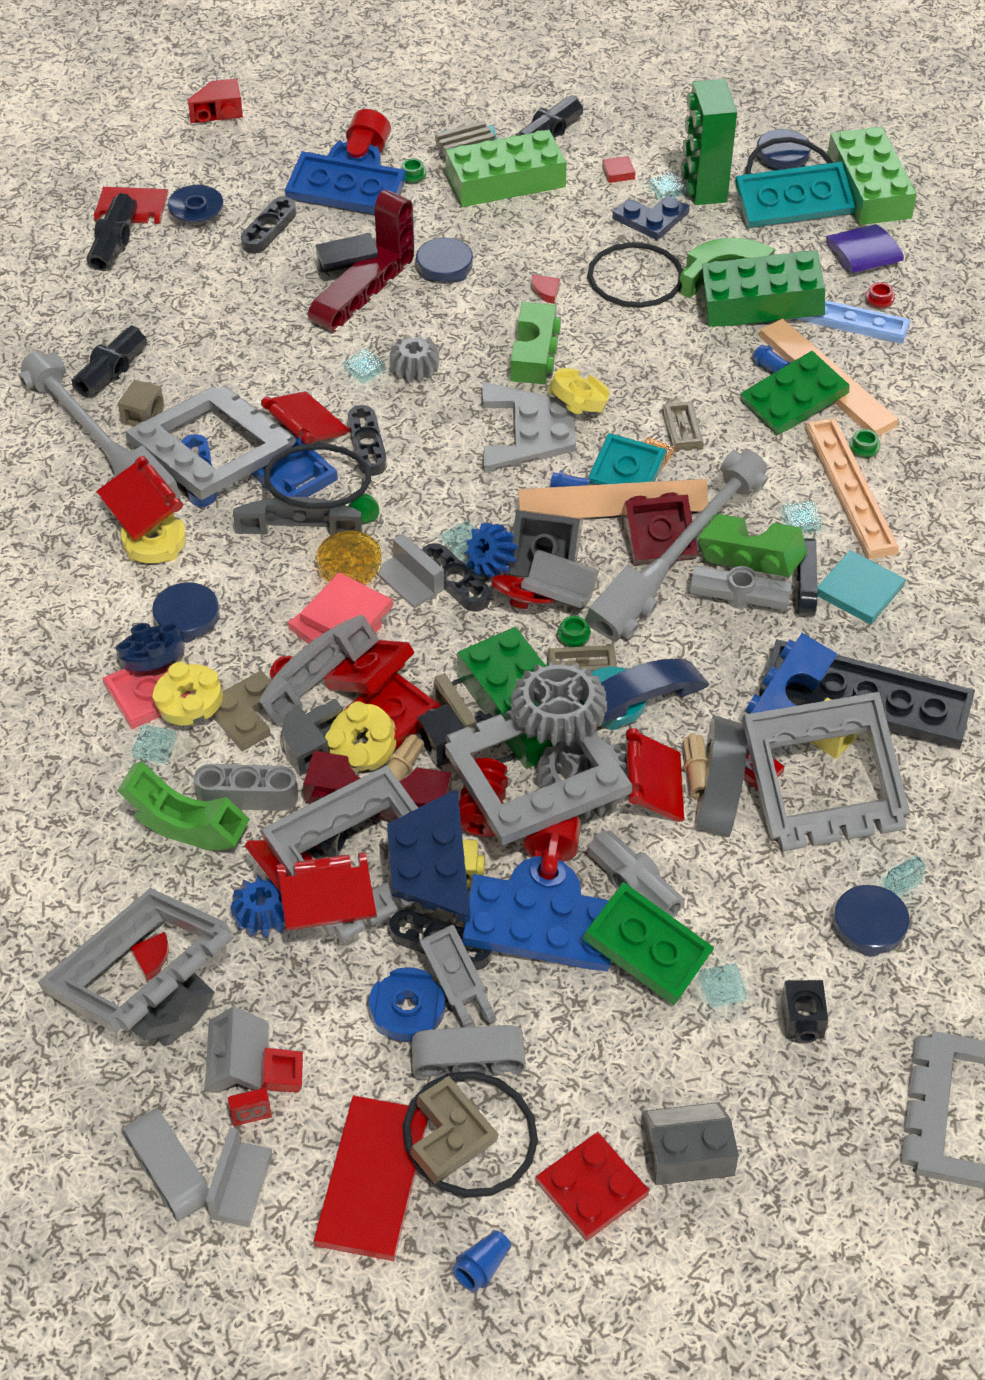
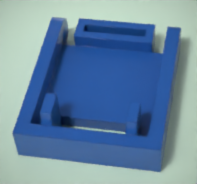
M292 434L296 438V442L293 445V447L304 444L301 441V438H297L294 434ZM305 450L290 454L278 461L270 471V482L278 492L287 497H309L338 480L337 470L315 450ZM264 466L251 473V475L268 490L264 484V469L266 468Z

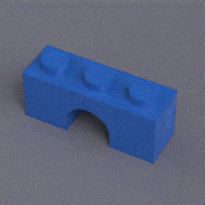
M804 633L800 634L796 642L790 639L779 656L784 659L780 668L776 669L772 666L762 682L767 687L761 697L756 694L753 696L745 712L752 714L797 706L788 699L785 687L798 683L815 691L837 656V653Z

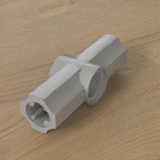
M695 565L690 593L725 599L731 607L737 609H744L754 604L787 610L792 583L758 577L754 570L746 566H738L730 571Z
M611 830L601 831L588 845L587 854L611 875V880L617 890L625 882L673 918L683 908L685 899L660 877L658 867L654 861L645 853L636 854Z

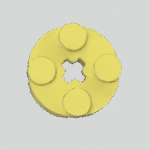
M561 368L556 371L548 391L567 403L566 408L570 412L582 414L583 410L597 413L604 411L610 394L605 384L591 375L587 379L578 376L580 371L576 369Z
M172 513L136 541L133 540L122 526L121 540L123 549L132 561L150 564L173 561L178 557L179 552L186 543L184 522L181 518L179 521V519L174 517V513ZM152 533H158V537L148 538L152 536Z
M185 662L172 664L168 672L158 680L152 694L155 706L162 718L169 723L182 726L194 724L193 719L200 718L201 716H204V719L211 717L219 709L223 701V691L218 673L209 667L199 664L187 665ZM188 691H194L195 693L193 695L188 694L186 698H182V695Z
M354 702L336 717L325 738L328 741L330 753L348 756L352 770L355 773H360L359 771L367 769L370 771L376 770L388 761L396 747V740L394 739V729L396 730L393 720L381 708L372 704ZM368 731L366 733L368 741L365 744L359 742L355 745L358 734Z

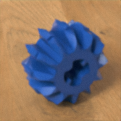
M481 523L480 529H471L472 539L464 540L469 545L468 550L462 553L469 558L466 566L473 569L474 573L481 577L488 576L493 578L494 576L501 575V573L510 572L509 562L517 561L513 556V552L519 548L515 543H512L515 535L507 531V528L500 524Z
M257 874L253 883L243 879L242 889L234 890L232 895L233 902L230 906L231 915L234 916L239 930L247 928L248 934L251 937L258 930H262V934L267 938L271 928L281 933L283 923H285L281 892L270 878L262 881V878Z

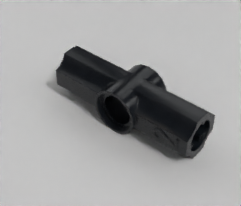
M571 94L549 110L540 108L533 116L532 123L515 134V136L550 130L554 139L557 140V136H562L565 133L567 125L583 114V105L579 102L578 97Z
M119 193L117 197H114L105 217L99 218L96 221L94 228L95 240L86 257L88 265L95 270L106 271L111 269L120 247H126L129 242L130 224L138 206L136 200L132 199L128 194Z
M131 325L108 346L104 344L97 345L91 353L90 362L71 379L73 388L80 395L89 398L97 393L111 378L120 379L119 375L128 371L130 361L147 346L146 336L142 334L139 328Z

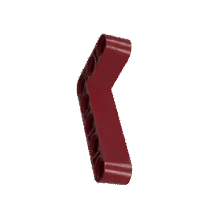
M389 190L381 191L374 206L376 247L379 256L356 262L314 299L308 310L309 321L329 331L336 332L337 330L335 329L338 326L342 327L354 316L353 312L359 311L371 300L370 297L373 294L377 295L388 285L386 283L388 280H393L405 269L404 266L412 262L414 257V223L411 200Z

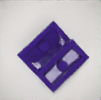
M877 224L826 236V245L839 254L841 266L852 273L904 261V255L897 243L887 231Z

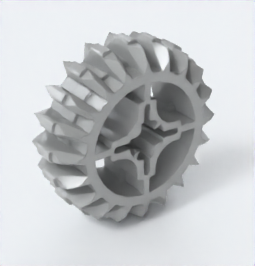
M550 660L546 667L536 664L533 672L524 671L522 679H517L513 694H511L512 715L514 720H516L519 730H525L528 738L537 736L540 744L550 740L554 747L559 741H564L569 747L572 739L583 742L585 734L594 736L596 727H601L605 712L607 711L606 691L604 686L601 685L599 676H592L590 668L580 670L578 662L572 666H567L564 660L560 665H553ZM581 699L585 704L581 705L578 703V700ZM535 701L540 703L538 707L533 704Z
M607 736L602 741L627 776V753H621L619 744L611 745V741ZM572 739L569 747L564 741L557 742L555 747L546 746L543 756L538 761L536 779L539 789L561 781L562 779L558 776L557 772L563 774V778L566 779L594 767L575 739ZM625 796L584 812L583 815L587 820L591 811H595L601 818L605 808L613 812L617 803H623Z

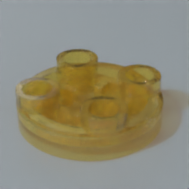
M342 531L326 538L318 548V568L321 572V577L326 581H331L340 572L366 586L371 582V578L380 570L382 564L380 545L373 537L363 532Z

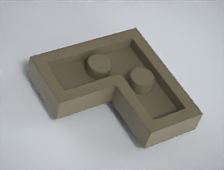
M262 670L224 690L222 704L212 715L242 752L271 736L270 728L256 713V711L263 708L259 700L271 682Z
M450 1076L418 1096L416 1104L437 1130L411 1147L410 1155L434 1184L497 1142L498 1132Z

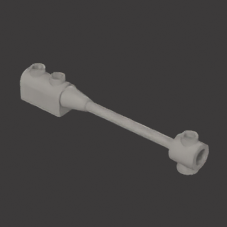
M35 351L24 358L21 363V373L18 374L23 386L27 390L35 387L41 393L51 391L104 449L114 469L112 479L135 463L138 457L145 456L149 464L156 469L176 494V498L181 500L176 480L143 445L130 452L118 443L113 442L60 384L66 369L57 353L52 352L46 355L41 351Z
M732 450L727 455L719 469L723 472V480L726 485L660 558L654 560L640 572L629 564L620 572L589 607L586 622L591 629L612 641H617L621 635L629 639L635 633L639 626L636 618L640 614L649 617L657 607L659 601L654 598L657 596V591L670 565L735 493L745 495L751 489L758 493L764 487L769 478L765 475L767 466L757 453L744 450L740 454L736 450Z

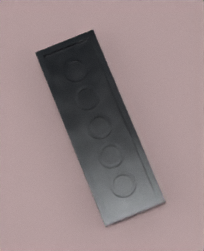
M776 639L762 682L772 666L779 669L784 659L779 656L787 644L786 641ZM841 655L835 657L815 691L798 683L785 687L788 699L797 706L822 702L827 697L834 700L880 692L889 731L957 749L961 748L975 693L974 689ZM762 683L759 690L760 697L767 688Z

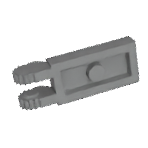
M452 924L419 940L452 1010H456L463 1027L475 1026L471 1015L467 1013L464 1004L474 999H477L481 1008L480 1011L489 1024L497 1021L495 1013L485 995L486 988L455 926Z

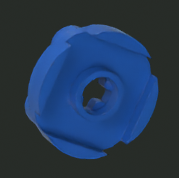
M412 967L398 968L391 971L389 977L384 978L381 982L379 979L373 985L369 995L370 1017L375 1024L377 1032L386 1035L393 1040L408 1042L411 1041L414 1034L424 1030L436 1029L441 1024L445 1015V994L441 985L439 987L432 980V975L428 972ZM405 998H410L413 1005L417 1006L411 1010H402L397 1004H403Z

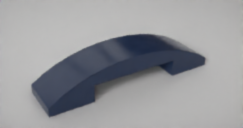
M661 659L637 665L601 682L606 691L607 711L602 723L625 716L630 705L676 691L680 697L708 687L709 683L692 662L685 659ZM581 699L579 700L582 705L585 704Z

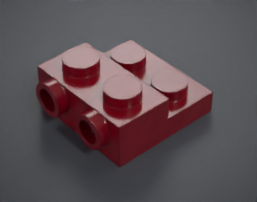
M670 492L662 494L657 498H647L641 495L634 496L625 501L622 515L626 539H629L633 565L652 563L657 558H660L692 523L688 494L678 495V493ZM695 538L675 561L696 559L698 550Z

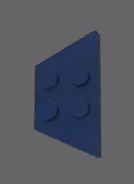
M451 791L387 824L392 896L408 902L416 901L422 907L437 911L438 908L457 914L458 920L469 922L470 907L458 791Z

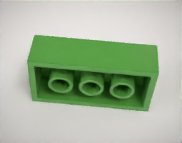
M883 127L830 133L827 155L834 163H843L856 205L854 216L858 224L867 225L912 219L917 193Z
M550 130L536 131L535 133L446 149V175L461 207L566 187L567 161Z

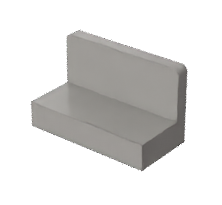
M403 533L393 539L394 557L375 568V574L413 608L420 606L444 590V569Z
M538 550L535 552L529 576L522 581L521 588L582 608L592 597L599 570Z
M235 1006L209 1020L205 1074L206 1090L219 1093L236 1083L252 1090L261 1089L262 1053L265 1047L268 1048V1021Z
M229 1128L206 1202L210 1219L250 1228L273 1153L271 1148L242 1143L239 1130L236 1128Z

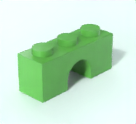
M531 302L521 303L518 319V341H514L511 356L510 381L546 385L547 374L553 375L555 357L551 356V354L556 355L558 347V337L554 335H560L561 317H556L557 305Z
M716 514L698 537L704 560L707 562L729 567L746 566L757 572L785 577L791 576L807 554L801 527L772 523L764 533L749 537L744 518Z

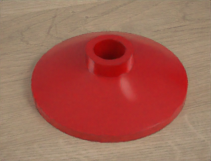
M497 575L492 578V586L510 598L509 604L516 608L528 609L529 604H546L554 601L552 598L521 588L524 578L509 575Z

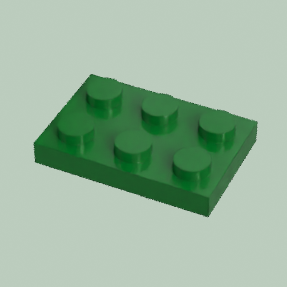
M811 350L740 393V400L776 435H779L850 393V384Z
M625 882L621 884L582 937L583 940L673 1006L680 999L715 948Z

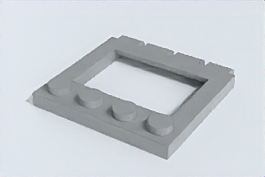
M213 386L125 431L126 439L135 448L143 445L174 479L201 500L268 465L274 456L292 447L296 442V438L292 434L278 426L276 422L265 414L259 412L257 408L227 386L220 388ZM217 407L264 444L215 469L168 431Z
M880 692L743 716V726L770 840L777 839L782 852L807 847L805 834H808L812 846L841 841L839 828L843 829L846 840L875 835L874 822H876L880 834L905 830L906 823L904 817L910 814ZM868 732L884 799L786 816L770 748Z
M512 710L506 712L507 721L500 714L474 724L476 733H473L468 726L446 735L445 754L502 846L632 793V783L595 731L594 736L585 734L583 742L576 740L594 768L502 804L471 754L525 734V730H519L516 720H514Z
M388 765L264 827L261 829L262 837L279 863L285 864L287 875L295 876L293 862L304 861L300 853L389 807L393 809L398 818L418 807ZM390 880L372 890L377 918L366 920L370 926H373L397 913L395 900L403 909L416 901L408 902L392 896ZM362 920L322 926L328 936L336 933L342 942L366 929Z
M150 888L39 980L38 983L45 994L109 1030L117 1033L123 1028L128 1031L149 1013L148 1005L155 1008L178 988L177 980L185 982L207 962L206 955L213 957L232 941L231 932L226 922ZM164 921L200 937L121 1006L84 987L97 975L105 972L113 961L125 951L130 950L131 946L136 945L139 939L152 928L159 926Z
M932 1031L931 1037L917 1036L915 1038L913 1064L921 1066L912 1067L909 1098L917 1100L908 1101L905 1132L915 1135L904 1136L901 1164L916 1167L915 1175L985 1189V1164L944 1156L953 1059L985 1065V1041Z

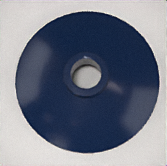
M206 185L182 187L172 193L168 199V210L171 215L185 222H201L211 219L223 208L221 193L215 188Z

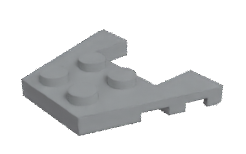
M483 383V408L515 409L516 440L515 446H484V473L494 472L496 468L507 465L510 467L518 466L523 461L535 458L542 460L576 451L574 413L566 408L567 403L555 397L491 383Z

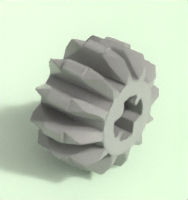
M408 335L406 340L397 339L396 345L391 346L390 368L397 375L398 379L406 377L408 383H410L413 378H417L421 383L423 376L432 379L433 372H438L439 350L437 345L432 344L431 338L423 340L421 335L416 338Z

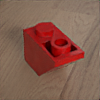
M238 79L211 81L188 99L190 122L199 123L243 118Z

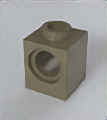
M133 380L118 402L121 424L134 427L160 414L165 408L161 386Z

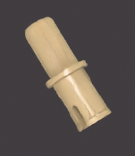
M690 733L683 740L686 757L684 771L688 773L691 797L701 798L704 791L708 758L706 756L703 736Z
M412 734L407 737L397 753L388 758V767L398 781L403 780L413 772L412 765L424 748L423 740L419 739L417 735Z

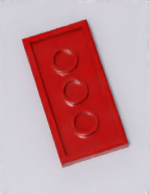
M352 1096L317 1226L314 1246L395 1261L417 1170L405 1150L403 1122L409 1105ZM416 1107L411 1123L413 1145L425 1137L429 1118L419 1107Z

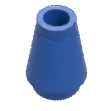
M494 1230L490 1235H487L456 1257V1264L452 1268L457 1281L463 1287L473 1292L479 1288L487 1287L507 1252L511 1249L509 1239L502 1232Z

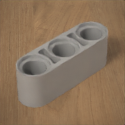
M206 764L199 767L193 776L197 800L211 801L227 797L240 810L284 811L293 808L299 799L296 774L292 769L285 766Z
M497 1025L424 1030L414 1034L411 1039L413 1075L418 1080H427V1077L435 1076V1079L448 1073L476 1071L489 1076L504 1075V1072L512 1071L513 1075H517L526 1068L523 1032L517 1026Z
M158 1108L121 1128L129 1148L131 1146L134 1147L136 1152L134 1155L148 1178L152 1176L155 1182L153 1186L168 1209L172 1208L175 1221L178 1222L207 1204L206 1198L209 1188Z

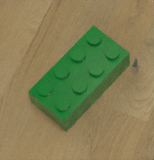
M726 79L692 81V91L687 94V107L690 113L689 117H685V131L688 135L687 140H683V154L686 158L685 162L681 163L682 179H687V195L693 197L695 206L727 203L737 110Z
M818 250L702 264L703 287L709 327L825 315V285Z
M516 626L457 652V677L461 679L463 685L485 714L490 713L493 717L501 714L505 721H507L506 712L512 710L511 694H513L517 679H522L524 671L533 672L536 664L541 667H546V665ZM537 701L534 702L536 707H538ZM526 733L505 741L525 769L538 764L546 746L553 747L550 740L540 744L537 736L528 738Z

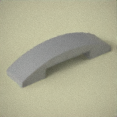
M365 616L353 617L323 633L300 650L275 675L263 692L259 703L277 727L283 723L286 715L298 705L300 707L303 706L299 698L345 658L348 657L352 661H356L379 641Z

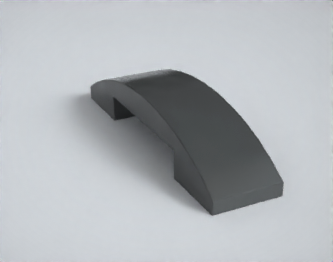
M289 497L309 503L332 502L311 497ZM270 498L251 502L233 510L236 534L267 535L269 525L330 527V535L333 537H362L363 535L361 512L347 505L331 509H306L288 505L278 498Z
M713 715L711 719L708 739L710 752L704 791L698 804L695 829L722 837H730L740 800L748 743L743 723Z

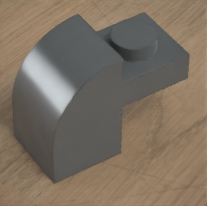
M336 699L315 707L307 714L298 705L286 715L283 721L282 734L285 755L299 776L307 773L313 751L329 753L328 741L325 735L330 730L333 721L343 711V707Z
M195 973L185 982L177 980L178 988L155 1008L148 1005L149 1013L131 1029L143 1040L157 1038L164 1046L169 1045L196 1025L215 992Z

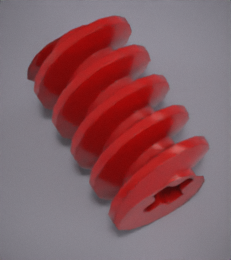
M491 758L474 759L498 799L504 804L503 800L506 798L505 789L509 784L506 777L508 772L507 766ZM463 783L459 800L461 829L468 834L478 837L490 838L495 836Z

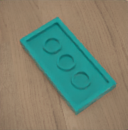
M842 162L738 175L734 182L747 228L854 214L856 209Z

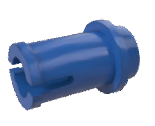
M760 345L753 354L755 364L758 367L762 365L772 373L790 364L789 361L773 352V348L770 345Z
M560 470L559 473L553 472L550 487L590 485V478L566 475Z

